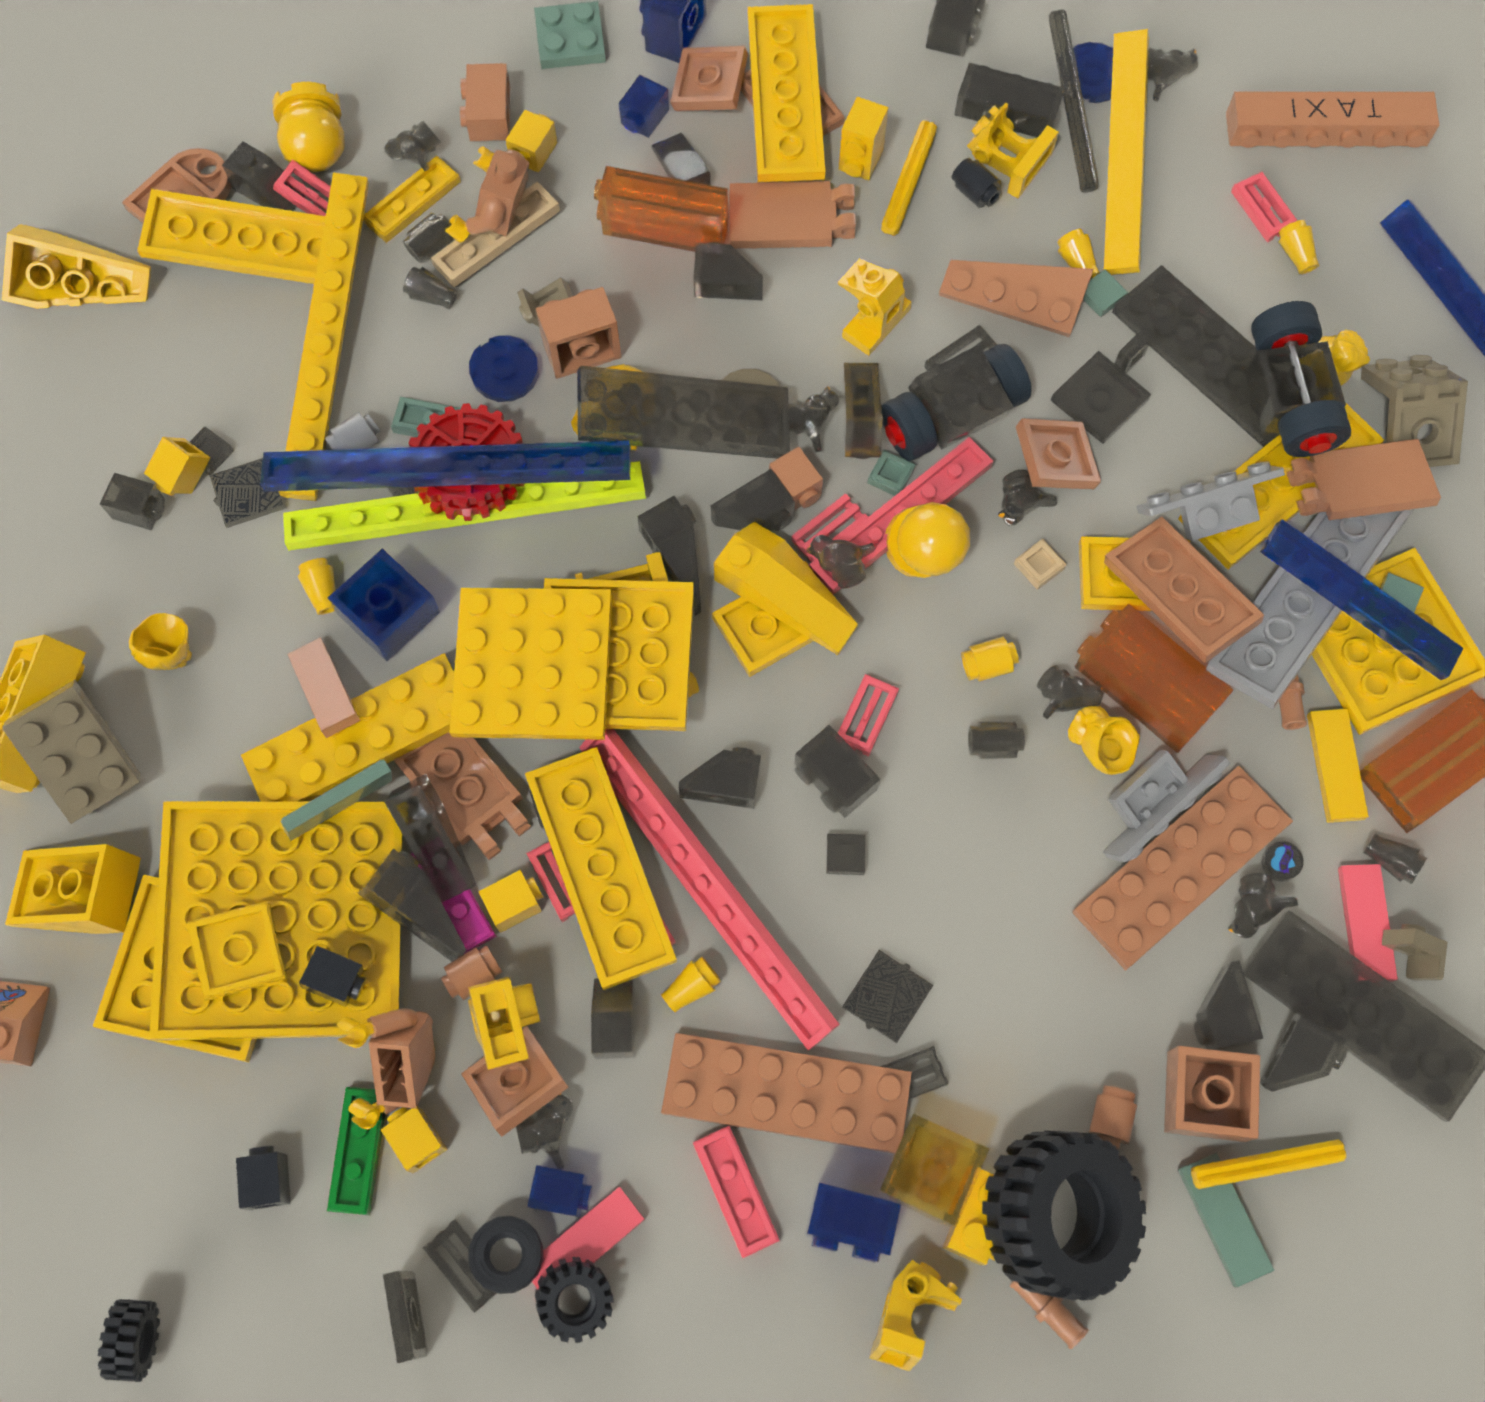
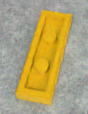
M436 155L366 212L363 222L387 244L461 182L460 176Z
M1348 709L1310 711L1307 714L1326 822L1334 823L1367 819L1369 816Z

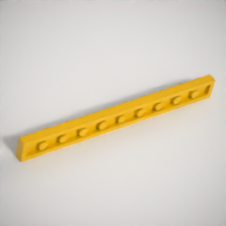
M333 172L278 491L280 497L317 501L326 447L325 438L328 435L369 187L368 177Z

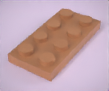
M1160 517L1105 555L1104 564L1204 663L1208 662L1263 621L1264 614L1163 517Z

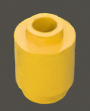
M1004 637L969 646L968 651L961 652L963 667L969 681L977 679L980 682L1014 672V664L1019 663L1014 643H1007Z

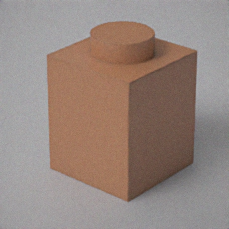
M799 446L769 464L768 480L791 512L801 506L808 508L818 501L822 494L823 478Z

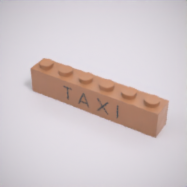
M1234 92L1226 111L1229 146H1243L1247 148L1254 146H1276L1280 148L1287 146H1309L1313 148L1321 146H1342L1346 148L1354 146H1376L1379 148L1409 146L1416 148L1428 146L1440 126L1435 92Z

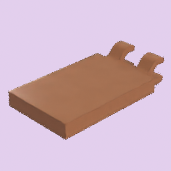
M830 181L730 183V249L832 247V238H855V214L843 213L836 217V209H854V185L842 184L830 190Z
M1419 439L1332 450L1311 456L1309 460L1299 458L1291 461L1293 471L1287 472L1290 486H1301L1306 483L1315 482L1317 487L1301 491L1303 500L1297 501L1301 516L1326 512L1329 520L1437 506L1441 499Z
M448 732L394 759L396 765L463 846L472 839L488 860H491L501 852L496 842L488 834L501 822L506 820L519 837L531 828L528 820L515 806L523 799L521 794L474 738L452 737Z

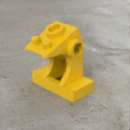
M1005 103L999 109L994 105L989 110L992 116L989 119L985 115L982 116L972 128L971 132L975 135L967 144V147L972 151L974 158L980 163L987 164L1010 177L1007 193L1019 199L1052 155L1059 132L1047 125L1039 137L1034 139L1023 138L1013 131L1014 125L1006 117L1009 104ZM1004 147L1017 156L1015 158L1010 157L999 149Z
M858 259L838 281L839 286L859 300L857 303L859 312L843 329L842 338L868 356L872 354L911 309L912 302L904 297V280L896 270L885 269L863 259Z
M505 977L468 987L470 994L468 1005L476 1039L482 1046L488 1070L528 1059L522 1027L540 1022L532 983L512 987L510 978Z
M912 1259L888 1288L877 1336L873 1341L869 1358L910 1371L922 1358L926 1342L917 1338L912 1328L911 1321L914 1309L920 1305L931 1304L955 1311L956 1307L962 1302V1299L955 1294L958 1287L952 1282L945 1286L940 1282L941 1276L934 1268L924 1262L918 1264Z

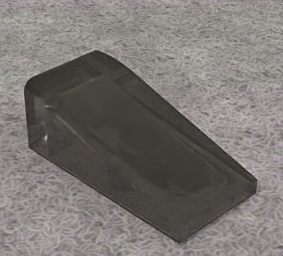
M682 133L652 145V150L680 198L711 186L710 171Z

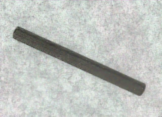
M1060 9L1049 14V25L1080 190L1083 193H1089L1098 189L1099 181L1067 13L1065 10Z

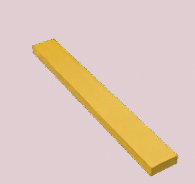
M1148 29L1114 33L1104 269L1110 275L1140 272L1149 51Z

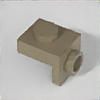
M561 277L535 294H531L525 289L517 292L521 302L519 306L521 315L529 324L533 323L538 327L539 323L535 308L541 307L552 300H563L573 296L568 282Z
M1402 924L1401 929L1383 930L1382 945L1408 956L1406 978L1413 981L1442 980L1444 978L1447 941L1426 933L1425 927L1416 924Z

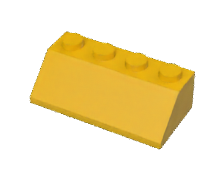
M45 634L15 641L0 678V789L24 793L32 792L33 788L40 784L39 779L3 731L2 727L5 721L73 680L78 682L84 672L85 665L82 661L86 652Z

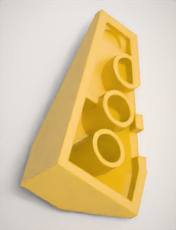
M19 224L7 233L2 300L36 309L60 305L81 306L82 304L144 302L148 300L151 266L56 232Z
M756 522L735 533L714 562V581L836 655H839L858 627V623L783 538Z

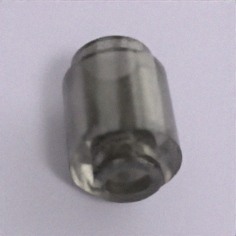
M431 212L406 233L408 237L402 241L403 245L417 262L421 263L425 259L430 260L431 257L454 240L453 237L445 232V229L449 228L452 224L443 214L437 216Z
M1015 721L978 722V725L969 726L968 728L970 756H978L979 759L1017 758L1018 751L1024 750L1023 728H1017Z

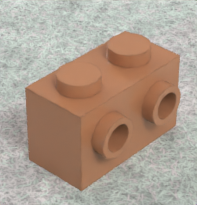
M466 64V78H461L460 80L461 97L463 100L465 99V106H460L461 127H467L470 141L506 140L510 133V80L507 64Z

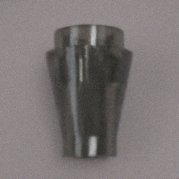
M412 267L403 285V292L409 294L410 299L443 306L447 309L452 307L457 296V290L448 286L424 267L421 269Z
M1377 834L1373 836L1364 851V854L1380 864L1400 883L1402 880H1405L1412 884L1427 860V857L1419 853L1421 849L1383 838Z

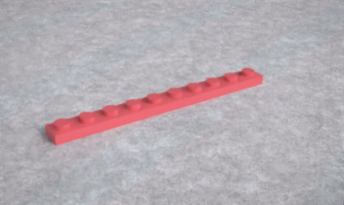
M605 729V740L586 739L579 747L580 750L584 752L597 747L617 799L806 1049L809 1051L817 1046L840 1025L616 731L614 729Z

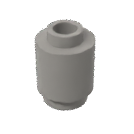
M357 412L331 429L332 434L325 439L342 462L348 457L352 460L379 442L375 435L381 431L369 414L362 417Z

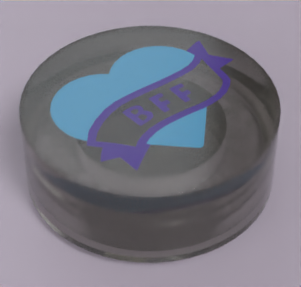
M1281 841L1272 844L1264 851L1261 864L1268 877L1278 882H1286L1301 872L1304 860L1302 853L1295 845Z

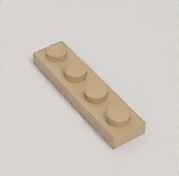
M537 181L524 191L506 237L492 231L476 235L469 234L463 242L455 240L431 257L432 264L453 287H456L560 211L559 203Z

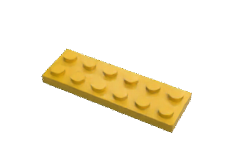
M813 4L748 7L747 17L757 181L825 180Z
M151 189L137 251L140 257L314 284L326 216Z
M1334 391L1323 399L1341 402L1346 409L1347 419L1351 426L1350 438L1333 450L1382 444L1385 441ZM1280 435L1233 471L1239 475L1248 472L1247 467L1249 465L1266 461L1270 462V466L1284 467L1285 475L1253 485L1260 520L1198 539L1227 570L1231 569L1299 513L1297 501L1303 500L1302 490L1317 488L1315 482L1306 483L1301 486H1290L1287 472L1293 471L1291 461L1299 458L1309 460L1311 456L1293 457L1288 455L1284 450ZM1180 515L1178 520L1183 524L1182 516Z
M443 653L351 699L361 721L328 738L321 732L316 718H313L241 754L260 801L310 802L376 762L385 760L386 763H389L450 732L454 670L446 654Z
M597 747L525 773L602 989L606 990L676 963L675 953Z

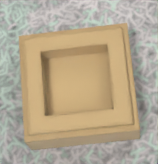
M1041 539L1014 561V565L1037 590L1062 572L1067 565L1044 539Z

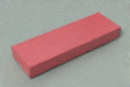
M1381 865L1340 866L1338 874L1354 983L1393 982L1398 979L1394 951L1382 945L1383 930H1390Z
M730 1126L693 1142L742 1259L779 1242V1237Z
M620 1187L543 1250V1262L539 1274L532 1281L537 1289H539L538 1280L540 1276L546 1277V1269L551 1264L556 1268L560 1265L558 1260L565 1258L567 1262H572V1257H580L582 1262L588 1259L595 1263L645 1220Z

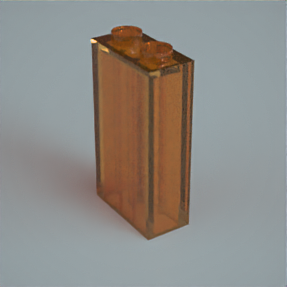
M610 166L605 167L602 179L596 180L594 200L599 201L597 220H601L603 235L721 257L728 232V188Z
M1128 604L1120 613L1113 610L1100 625L1103 629L1102 633L1096 639L1090 635L1076 651L1080 654L1075 668L1100 689L1103 687V692L1176 753H1179L1234 690L1207 671L1203 664L1131 605Z
M1472 689L1360 770L1361 780L1406 834L1485 777V699L1477 696Z

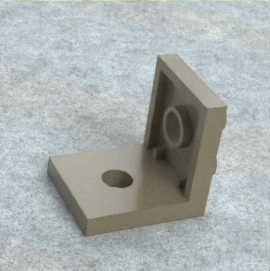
M1413 355L1410 357V360L1399 362L1395 359H1378L1375 364L1363 366L1361 379L1390 399L1386 443L1418 439L1419 429L1423 425L1431 423L1432 431L1430 435L1425 439L1419 440L1429 467L1459 464L1468 381L1450 371L1448 366L1435 362L1428 355Z

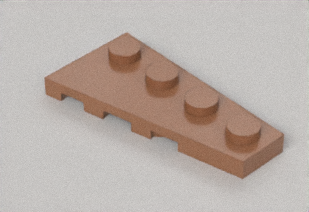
M950 260L939 296L1070 337L1093 269Z

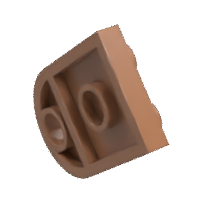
M201 148L188 149L173 156L122 203L129 213L144 223L151 189L225 200L231 190L232 178L226 163L215 152ZM216 166L212 173L201 174L203 168Z

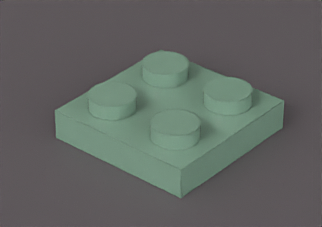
M598 1L534 8L541 69L606 62Z

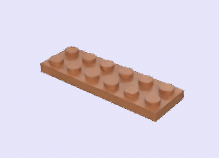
M1237 766L1164 832L1148 844L1138 857L1124 865L1076 907L1072 913L1126 971L1289 826L1293 820L1240 766Z
M675 1033L661 1114L900 1155L912 1072Z

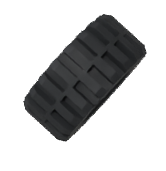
M1045 1130L1044 1132L1035 1131L1026 1134L1022 1140H1015L1006 1149L1008 1155H1000L993 1168L996 1170L994 1177L989 1176L985 1186V1190L989 1191L987 1201L982 1202V1214L987 1215V1225L983 1226L986 1240L992 1241L993 1246L990 1248V1251L996 1263L1004 1264L1001 1267L1003 1273L1011 1281L1018 1282L1021 1288L1029 1292L1074 1301L1076 1299L1082 1301L1093 1300L1099 1295L1108 1294L1116 1288L1117 1284L1115 1281L1122 1282L1131 1272L1129 1265L1131 1262L1135 1263L1138 1260L1141 1249L1138 1248L1139 1241L1145 1238L1146 1226L1142 1225V1214H1146V1204L1144 1200L1140 1199L1139 1192L1142 1191L1140 1181L1137 1176H1132L1131 1174L1133 1167L1124 1155H1119L1120 1151L1116 1146L1091 1133ZM1066 1179L1075 1196L1077 1216L1073 1233L1067 1244L1061 1249L1053 1232L1051 1213L1055 1194L1059 1186Z

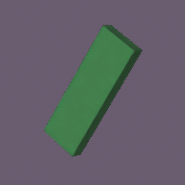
M346 1087L327 1212L370 1215L382 1137L381 1129L383 1128L385 1113H380L379 1120L373 1128L363 1129L351 1121L355 1115L349 1112L348 1108L358 1098H363L370 1104L377 1102L375 1089Z

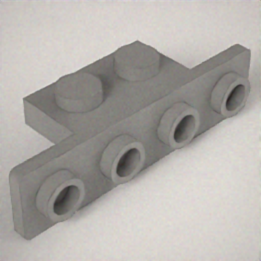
M1268 461L1255 463L1247 467L1248 472L1239 475L1236 472L1222 473L1214 477L1215 482L1203 485L1202 482H1195L1180 487L1181 492L1169 496L1168 492L1148 496L1147 503L1138 505L1137 511L1139 514L1153 516L1180 507L1186 539L1191 541L1259 521L1253 485L1285 475L1284 467L1270 466Z
M1159 750L1108 798L1128 828L1103 851L1108 859L1120 862H1127L1138 857L1143 851V846L1153 836L1164 832L1169 827V821L1180 811L1193 805L1196 796L1206 786L1214 784L1221 778V772L1230 764L1225 756L1205 755L1184 774L1168 751Z

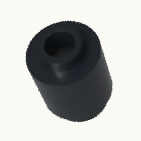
M966 158L959 163L952 173L951 179L955 182V187L978 208H982L985 205L988 207L993 205L1001 195V180L978 160L973 161L971 158Z

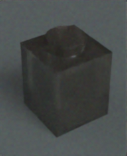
M114 472L100 501V505L114 520L152 530L156 520L160 519L163 515L166 499L154 484Z

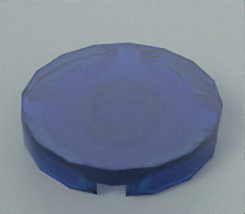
M1086 42L1070 49L1061 63L1060 81L1063 88L1075 99H1089L1088 103L1109 101L1112 92L1113 48L1103 43Z
M503 335L488 339L489 342L482 346L480 344L473 351L469 360V374L475 389L481 395L496 402H512L524 397L534 388L539 377V363L535 352L529 347L528 343L511 335Z

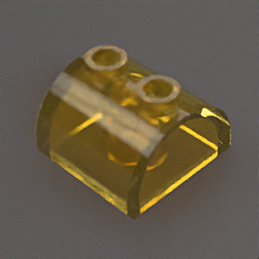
M913 1113L879 1190L892 1200L946 1226L957 1228L990 1149Z

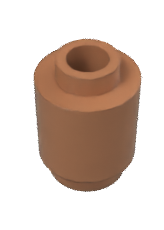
M486 945L480 950L475 947L444 966L447 974L441 977V980L452 998L460 995L464 1001L470 997L468 987L496 980L495 977L503 971Z
M1104 1086L1102 1094L1097 1095L1089 1133L1098 1135L1102 1140L1109 1141L1118 1150L1120 1144H1129L1137 1111V1105L1134 1103L1136 1094L1118 1087Z

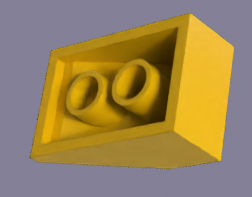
M108 844L23 850L5 925L19 928L90 934L124 933L141 857Z

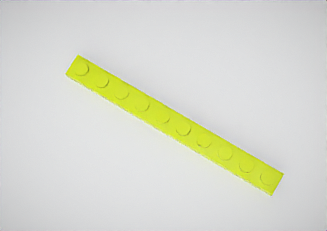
M637 461L526 477L524 486L516 487L518 492L517 498L515 500L507 499L504 502L505 509L498 511L494 508L490 510V517L484 519L480 514L474 515L472 521H465L463 515H457L454 520L447 519L445 511H441L438 514L432 512L430 508L431 502L423 504L418 496L419 493L284 512L285 545L288 551L646 499L641 463Z

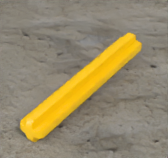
M923 120L919 124L882 221L881 231L884 234L895 236L900 230L936 135L937 126L934 122Z
M1336 1139L1197 1165L1191 1168V1177L1194 1186L1202 1189L1339 1163L1346 1160L1347 1154L1344 1150L1343 1142Z

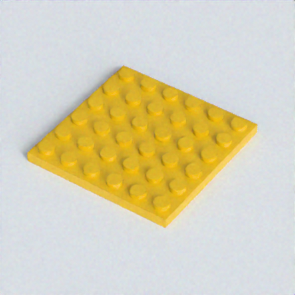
M163 801L149 1039L151 1041L345 1037L350 1031L337 1027L341 1019L348 1017L364 1024L367 1023L369 1017L399 1009L403 802H356L290 841L283 830L281 819L309 802ZM268 901L287 980L205 1001L187 922ZM317 946L362 964L363 973L361 976L367 978L358 999L350 998L346 1007L306 991L299 984Z

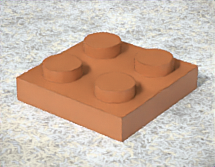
M745 46L683 48L670 101L674 111L736 109L748 58Z
M1022 418L1015 426L1033 487L1094 490L1101 483L1083 422Z
M528 1026L522 1029L528 1059L488 1070L485 1058L483 1057L461 1073L491 1124L501 1137L569 1088Z

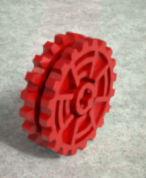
M470 403L462 404L459 410L449 406L445 408V414L439 416L433 413L430 415L431 422L429 424L420 423L416 428L419 434L418 437H410L408 444L413 451L406 453L407 464L411 465L407 468L410 479H413L414 489L420 492L418 496L423 504L431 502V511L436 514L445 511L447 519L454 520L457 515H463L465 521H472L474 515L480 514L483 519L490 517V510L495 508L498 511H502L506 508L504 502L507 499L515 500L518 496L516 487L524 486L526 482L522 472L528 471V463L525 459L526 452L522 445V437L520 432L515 433L516 427L511 419L504 421V415L499 410L490 413L488 406L482 404L477 409H471Z

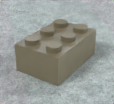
M76 680L7 719L2 727L5 734L70 824L140 783L141 773Z

